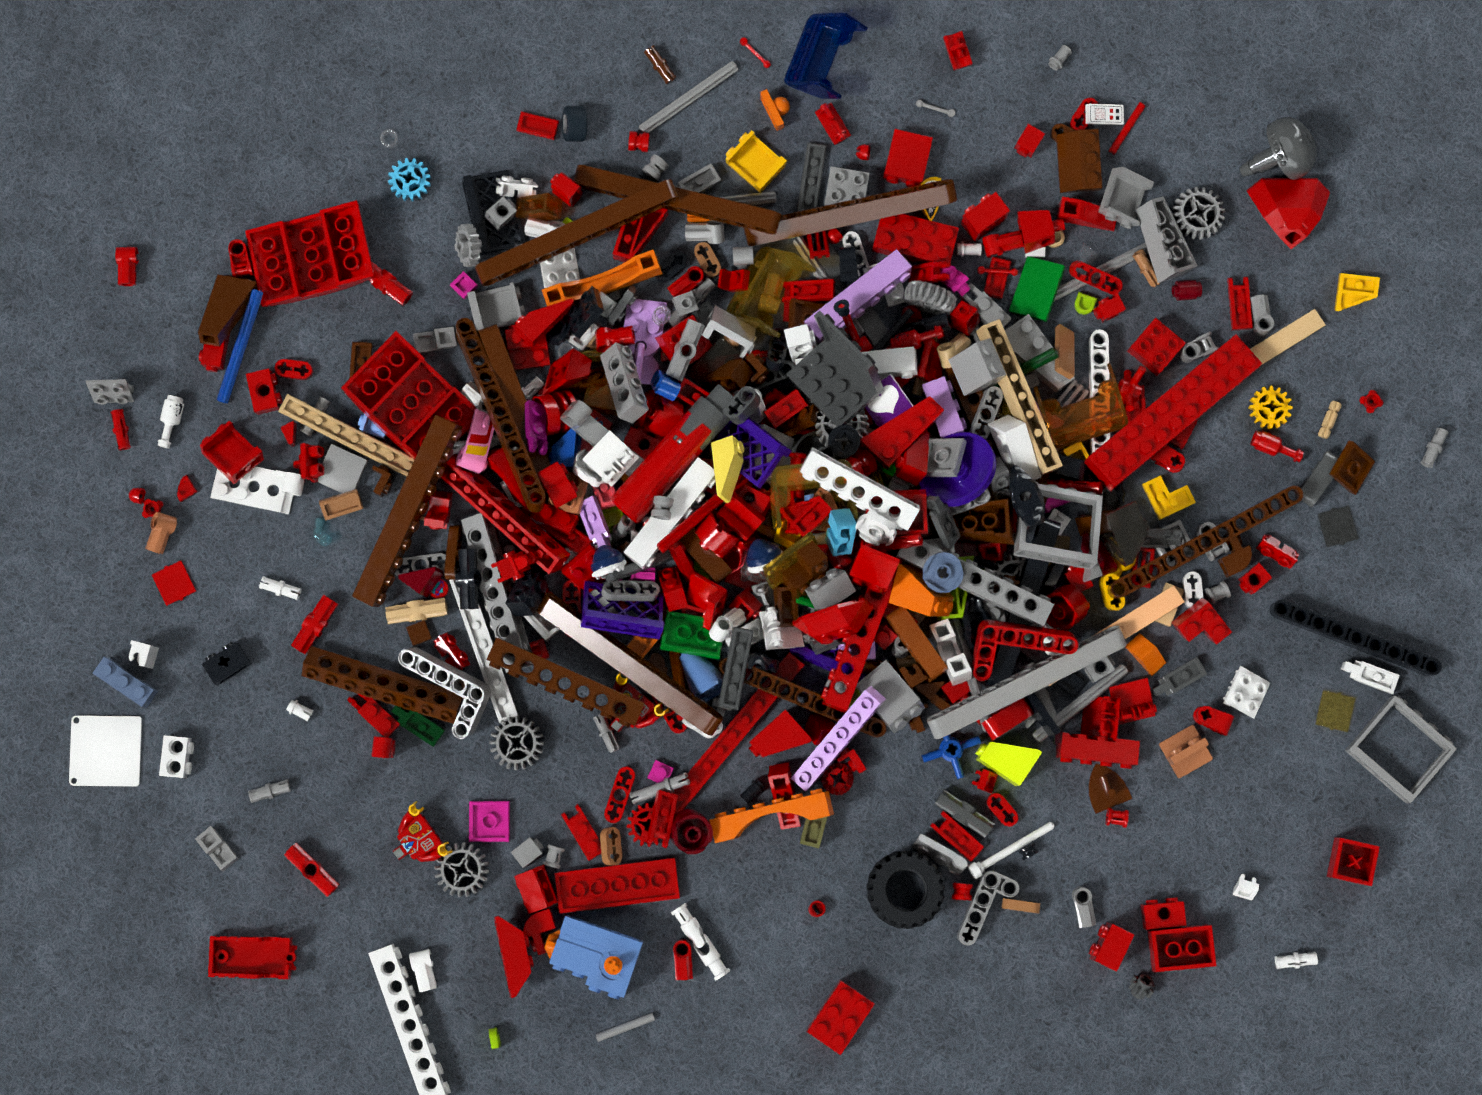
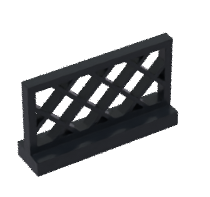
M509 170L472 177L467 175L462 178V186L471 224H473V228H476V233L479 234L478 238L482 242L480 256L512 249L526 243L515 195L510 198L516 206V221L512 226L508 223L504 225L510 229L505 237L495 232V227L492 230L485 225L486 218L483 216V212L486 213L487 210L481 207L480 204L484 197L493 202V205L500 199V195L495 200L486 193L491 186L494 188L498 186L493 183L497 177L510 176ZM483 180L489 185L483 192L476 187L475 181ZM511 231L519 234L521 242L513 243L507 237ZM492 235L502 240L499 246H490L489 239Z

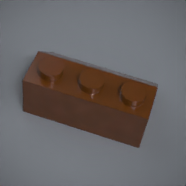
M1099 129L1077 130L1057 134L1060 193L1099 191L1102 188Z

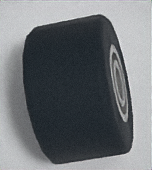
M584 106L564 107L562 133L566 142L585 141L587 135V113Z

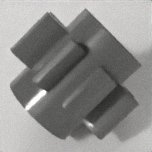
M1141 974L1139 978L1135 975L1133 976L1129 986L1131 994L1137 999H1144L1145 996L1150 998L1155 988L1152 978L1145 974Z

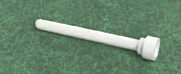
M1048 822L981 863L978 861L977 863L969 864L967 867L973 878L976 880L983 876L982 873L988 867L1054 829V823Z

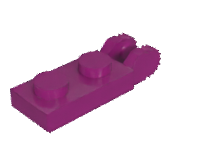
M528 400L525 402L528 452H535L538 442V453L540 455H545L548 450L546 410L543 403Z

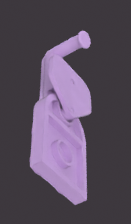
M635 299L631 307L627 304L624 327H633L636 342L626 346L632 351L641 383L650 385L655 371L659 368L658 362L653 357L660 349L655 337L663 333L667 303Z

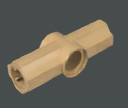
M446 598L427 601L414 600L403 605L385 607L388 624L408 621L412 623L416 622V620L423 621L427 620V618L448 615Z

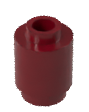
M1196 280L1176 281L1175 285H1172L1171 288L1172 296L1177 301L1195 300L1197 297L1202 296L1201 282H1196Z

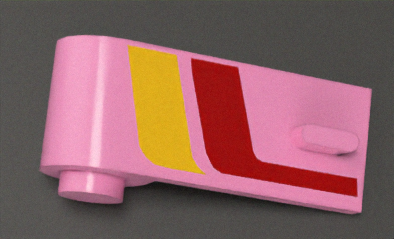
M478 409L474 410L466 445L460 449L456 457L457 466L477 474L481 473V471L484 472L487 468V456L494 432V427L488 413Z

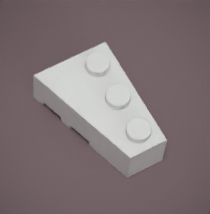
M1010 415L988 423L1002 460L1008 468L1009 475L1013 465H1016L1023 469L1033 480L1041 478L1026 423Z

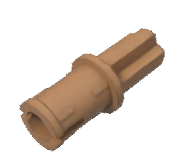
M1144 250L1136 251L1132 256L1140 268V273L1144 274L1151 287L1159 285L1160 283L1157 281L1153 265Z

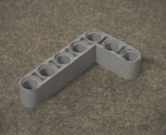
M576 400L570 404L560 419L594 447L609 430L590 415L593 411L581 400ZM636 454L639 457L638 460L625 472L628 476L644 460L638 454Z
M410 647L401 651L398 660L403 667L464 698L453 724L452 733L458 739H464L472 735L476 731L491 696L490 686L417 647ZM408 653L412 654L413 661L409 660ZM425 662L429 663L430 670L426 669ZM442 671L447 673V679L442 676ZM460 679L465 683L464 688L459 684ZM477 688L481 690L482 697L477 695ZM470 706L474 709V715L469 712ZM462 724L467 728L466 733L461 728Z

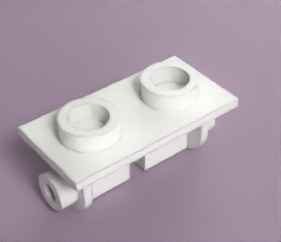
M502 176V179L496 178V181L500 184V186H496V194L500 196L514 197V190H518V198L531 199L536 196V189H533V187L538 188V185L531 178H521V180H513L514 178L511 176Z

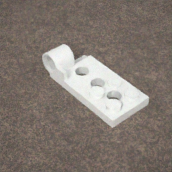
M255 467L240 479V485L237 488H231L230 480L217 469L210 498L289 514L293 495H302L305 479H302L301 475L296 473ZM253 481L258 482L260 485L259 490L256 492L249 490V485ZM273 485L279 488V493L276 496H270L268 493V489Z

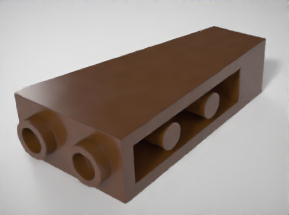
M217 274L198 330L200 343L221 346L245 313L252 290H257L256 281Z

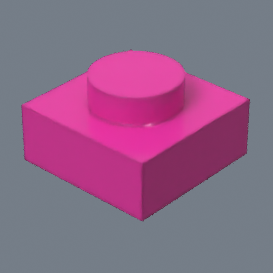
M463 271L450 284V287L465 300L468 297L467 293L474 291L478 285Z
M655 760L647 778L657 783L662 782L664 778H670L674 768Z

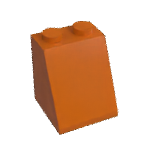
M898 564L889 603L930 617L949 616L953 609L954 597L949 592L937 593L928 588L923 580L921 569L911 564Z

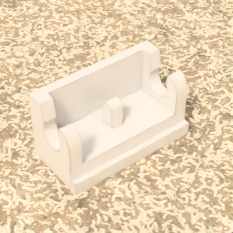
M537 611L533 616H524L546 641L560 630L538 614Z
M131 640L130 644L132 646L129 660L133 661L135 653H138L137 662L139 666L153 669L159 648Z

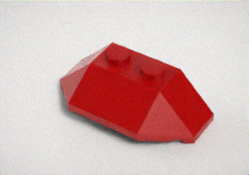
M860 598L857 601L836 604L803 615L797 620L792 621L797 629L819 643L830 644L833 640L848 638L852 634L858 633L873 610V604L865 598Z
M495 916L494 922L510 998H514L531 974V968L534 967L532 955L528 956L527 947H530L527 935L523 934V931L500 916Z

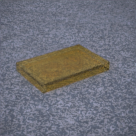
M811 532L807 533L763 567L767 583L772 590L783 583L782 572L798 562L797 551L811 541H814L817 545L816 538Z

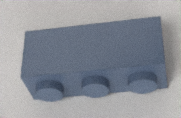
M103 657L93 671L94 675L141 707L147 708L158 693L156 689L108 657Z

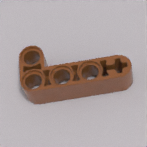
M899 607L886 616L895 633L920 666L923 675L928 677L926 679L928 683H931L948 670L942 658L906 608Z

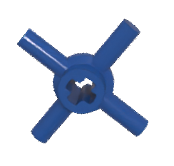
M949 734L943 737L944 740L941 742L938 750L921 755L924 763L940 757L946 761H951L956 777L960 779L965 777L959 761L963 750L981 744L979 736L960 742ZM948 744L956 747L954 755H951V752L947 753Z

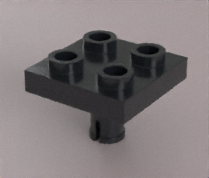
M593 286L582 294L581 299L568 312L573 335L579 339L592 324L601 328L605 327L608 323V318L601 315L604 312L599 291Z

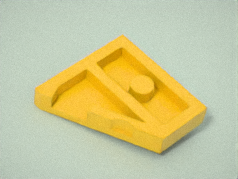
M1339 273L1335 311H1341L1377 298L1380 278Z

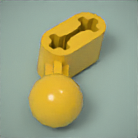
M1120 546L1112 553L1111 557L1117 565V571L1101 576L1099 579L1104 606L1110 611L1120 610L1125 605V597L1118 599V603L1115 605H1111L1113 598L1108 594L1109 585H1106V581L1119 579L1123 571H1128L1135 565L1136 554L1128 546ZM1115 584L1114 592L1121 595L1122 587L1119 584Z

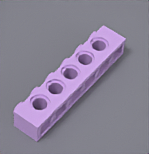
M872 686L865 689L791 779L805 792L812 788L884 703L886 698Z

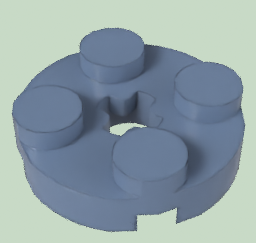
M942 552L934 554L926 560L923 566V580L927 587L934 592L948 593L956 589L962 582L963 567L960 560L951 553ZM945 567L948 577L943 576L940 578L937 571Z

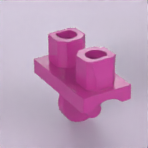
M951 265L950 268L940 269V274L947 273L950 275L949 280L939 281L942 285L954 293L957 291L960 296H963L970 290L966 283L969 278Z

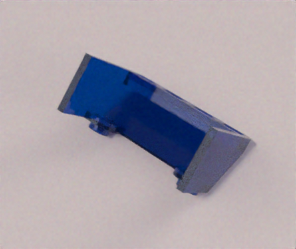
M848 13L811 15L806 21L785 75V84L820 99H841L842 95L832 89V82L827 80L826 77L838 46L848 44L853 38L854 31H867L868 27Z

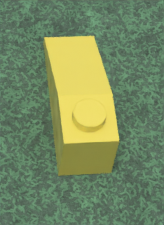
M733 435L711 443L717 496L726 503L731 501L744 461L743 443L738 441Z

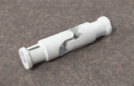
M684 903L672 911L671 914L676 916L681 924L680 928L692 940L694 949L705 966L710 968L716 981L730 972V969L725 967L717 949L708 936L703 934L701 925L695 917H692L686 908L687 904ZM708 943L710 951L709 953H703L699 948Z

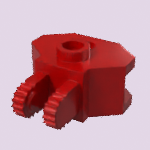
M512 550L503 554L504 558L492 563L491 567H497L500 572L501 578L497 579L498 583L512 577L515 581L525 576L524 572L531 569L529 565L536 563L538 557L533 551L524 554L523 551L515 553Z

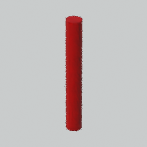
M1138 103L1108 150L1113 155L1116 154L1146 107L1143 103Z

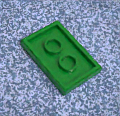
M1027 256L1009 312L1024 317L1029 314L1032 319L1047 322L1066 267L1061 264Z
M667 611L660 650L720 660L723 641L716 642L710 637L709 630L702 627L704 622L702 616Z

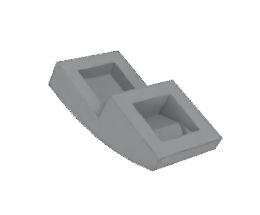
M454 327L439 328L430 332L413 334L415 349L420 354L457 346Z
M212 826L195 838L205 853L212 858L223 872L239 859Z

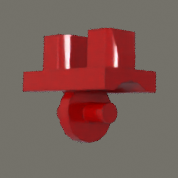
M959 31L952 35L943 36L953 71L971 66L973 63L963 32Z
M302 443L300 444L301 454L299 455V460L293 462V467L299 469L302 479H308L312 483L318 482V477L324 475V466L318 463L317 458L324 456V448L318 445Z

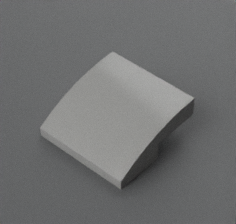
M331 444L322 463L324 475L318 477V483L340 493L357 489L368 461Z

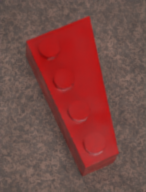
M929 396L861 438L860 445L867 449L888 471L895 464L897 458L903 456L943 414L944 409Z
M1061 732V743L1056 745L1055 757L1060 758V762L1072 763V759L1080 760V764L1092 765V761L1100 762V766L1112 767V763L1120 764V768L1132 769V765H1138L1140 741L1118 738L1108 739L1107 737L1100 736L1088 737L1083 734L1069 735V733Z

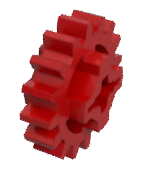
M646 803L645 808L638 805L639 811L632 810L631 812L634 816L627 818L631 821V824L626 825V827L632 829L628 835L635 836L634 842L639 839L640 846L647 842L649 830L646 831L645 826L639 823V821L647 822L648 819L651 820L653 807L649 808L648 803ZM649 811L647 817L643 819L638 818L641 813ZM635 824L640 826L642 830L641 836L636 832ZM654 837L653 841L656 845H658L659 838Z

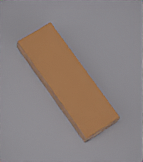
M1059 324L1055 327V348L1059 354V357L1055 359V371L1071 379L1075 376L1074 332Z

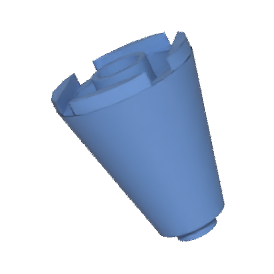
M681 653L682 655L679 659L690 692L699 699H704L705 702L718 696L721 692L724 675L706 657Z

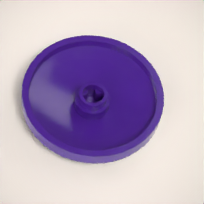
M959 432L944 437L964 438L967 441L957 477H924L919 482L921 489H926L927 497L939 496L943 504H947L948 507L961 506L978 498L989 487L995 475L996 456L993 449L984 438L970 432Z

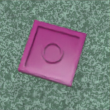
M469 801V842H510V801Z

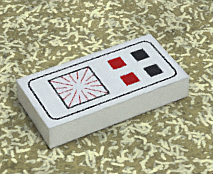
M1085 105L1086 124H1124L1123 105Z

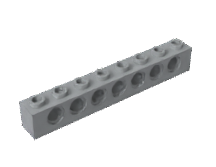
M481 513L462 519V532L468 542L467 549H477V570L480 571L482 577L479 589L483 593L484 607L489 613L490 627L494 631L495 637L532 653L521 616H514L505 604L513 589L511 581L508 579L498 583L497 579L501 578L500 572L497 567H491L492 563L504 558L494 525ZM479 531H480V533H481V539H480V540L478 539V533H479ZM484 551L487 553L486 559L483 556ZM490 569L493 573L492 578L489 576ZM495 589L498 590L497 597L495 596ZM501 608L504 610L503 616L500 614ZM507 627H508L509 630H510L509 635L506 634V628H507ZM511 653L506 654L503 658L504 663L507 665L513 664L515 656ZM529 661L524 662L522 669L533 666V663Z
M923 541L922 546L899 549L896 558L923 570V566L929 557L945 551L941 550V546L930 541L928 544ZM916 548H924L926 551L925 557H918L915 553ZM948 550L947 553H951L959 559V555L957 553ZM959 559L963 567V579L958 588L1039 627L1045 625L1054 606L1050 602V598L1042 594L1038 597L1032 594L1033 590L1023 585L1021 588L1013 585V580L1007 577L1001 579L995 576L996 572L988 568L982 570L977 567L978 564L974 561L967 559L965 562ZM945 567L937 571L940 578L943 576L948 577ZM976 573L980 576L979 584L971 582V574ZM991 582H995L998 585L999 590L997 593H992L989 590ZM1009 591L1016 593L1017 599L1015 602L1008 600L1007 593ZM1027 600H1032L1035 603L1033 611L1026 608L1025 603Z

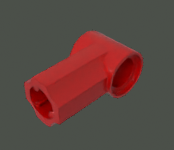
M1020 230L1002 235L991 234L982 238L987 258H991L992 255L996 254L1000 256L1004 252L1024 247Z
M116 247L115 259L118 265L119 286H136V264L139 263V260H137V254H139L137 247Z
M692 266L667 289L673 297L690 292L704 282V273L701 268ZM697 272L701 274L700 279L697 281L690 279L692 273Z
M632 326L617 329L601 327L595 330L596 349L600 353H604L615 342L624 346L632 345L636 342Z
M678 939L673 946L675 979H693L691 943L686 939ZM681 943L688 947V951L684 954H680L676 949Z

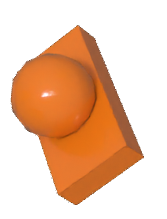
M767 89L761 91L760 99L777 131L783 129L784 122L781 116L787 114L790 110L789 101L784 97H776L772 100Z

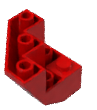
M1261 178L1246 190L1263 218L1290 249H1293L1303 241L1321 220L1330 191L1318 178H1299L1296 180L1290 178Z

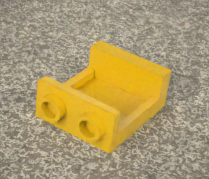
M751 130L749 133L746 132L739 139L740 143L735 148L731 147L727 151L726 163L761 193L787 165V160L782 156H777Z

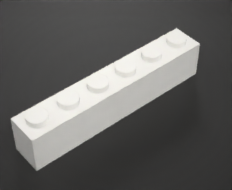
M914 347L862 352L865 356L869 354L876 362L874 365L878 368L877 372L881 375L880 379H883L890 373L893 377H901L902 379H909L913 375H918L917 355ZM803 358L795 359V364L797 365Z
M698 457L667 496L674 499L673 506L670 508L671 519L661 520L651 517L626 548L624 555L642 569L646 566L650 567L656 559L654 555L659 550L657 543L674 530L683 518L686 519L692 514L693 510L691 508L695 503L699 504L705 497L704 491L708 487L712 488L716 483L714 469Z

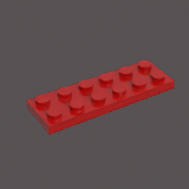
M675 858L555 873L559 914L680 898Z

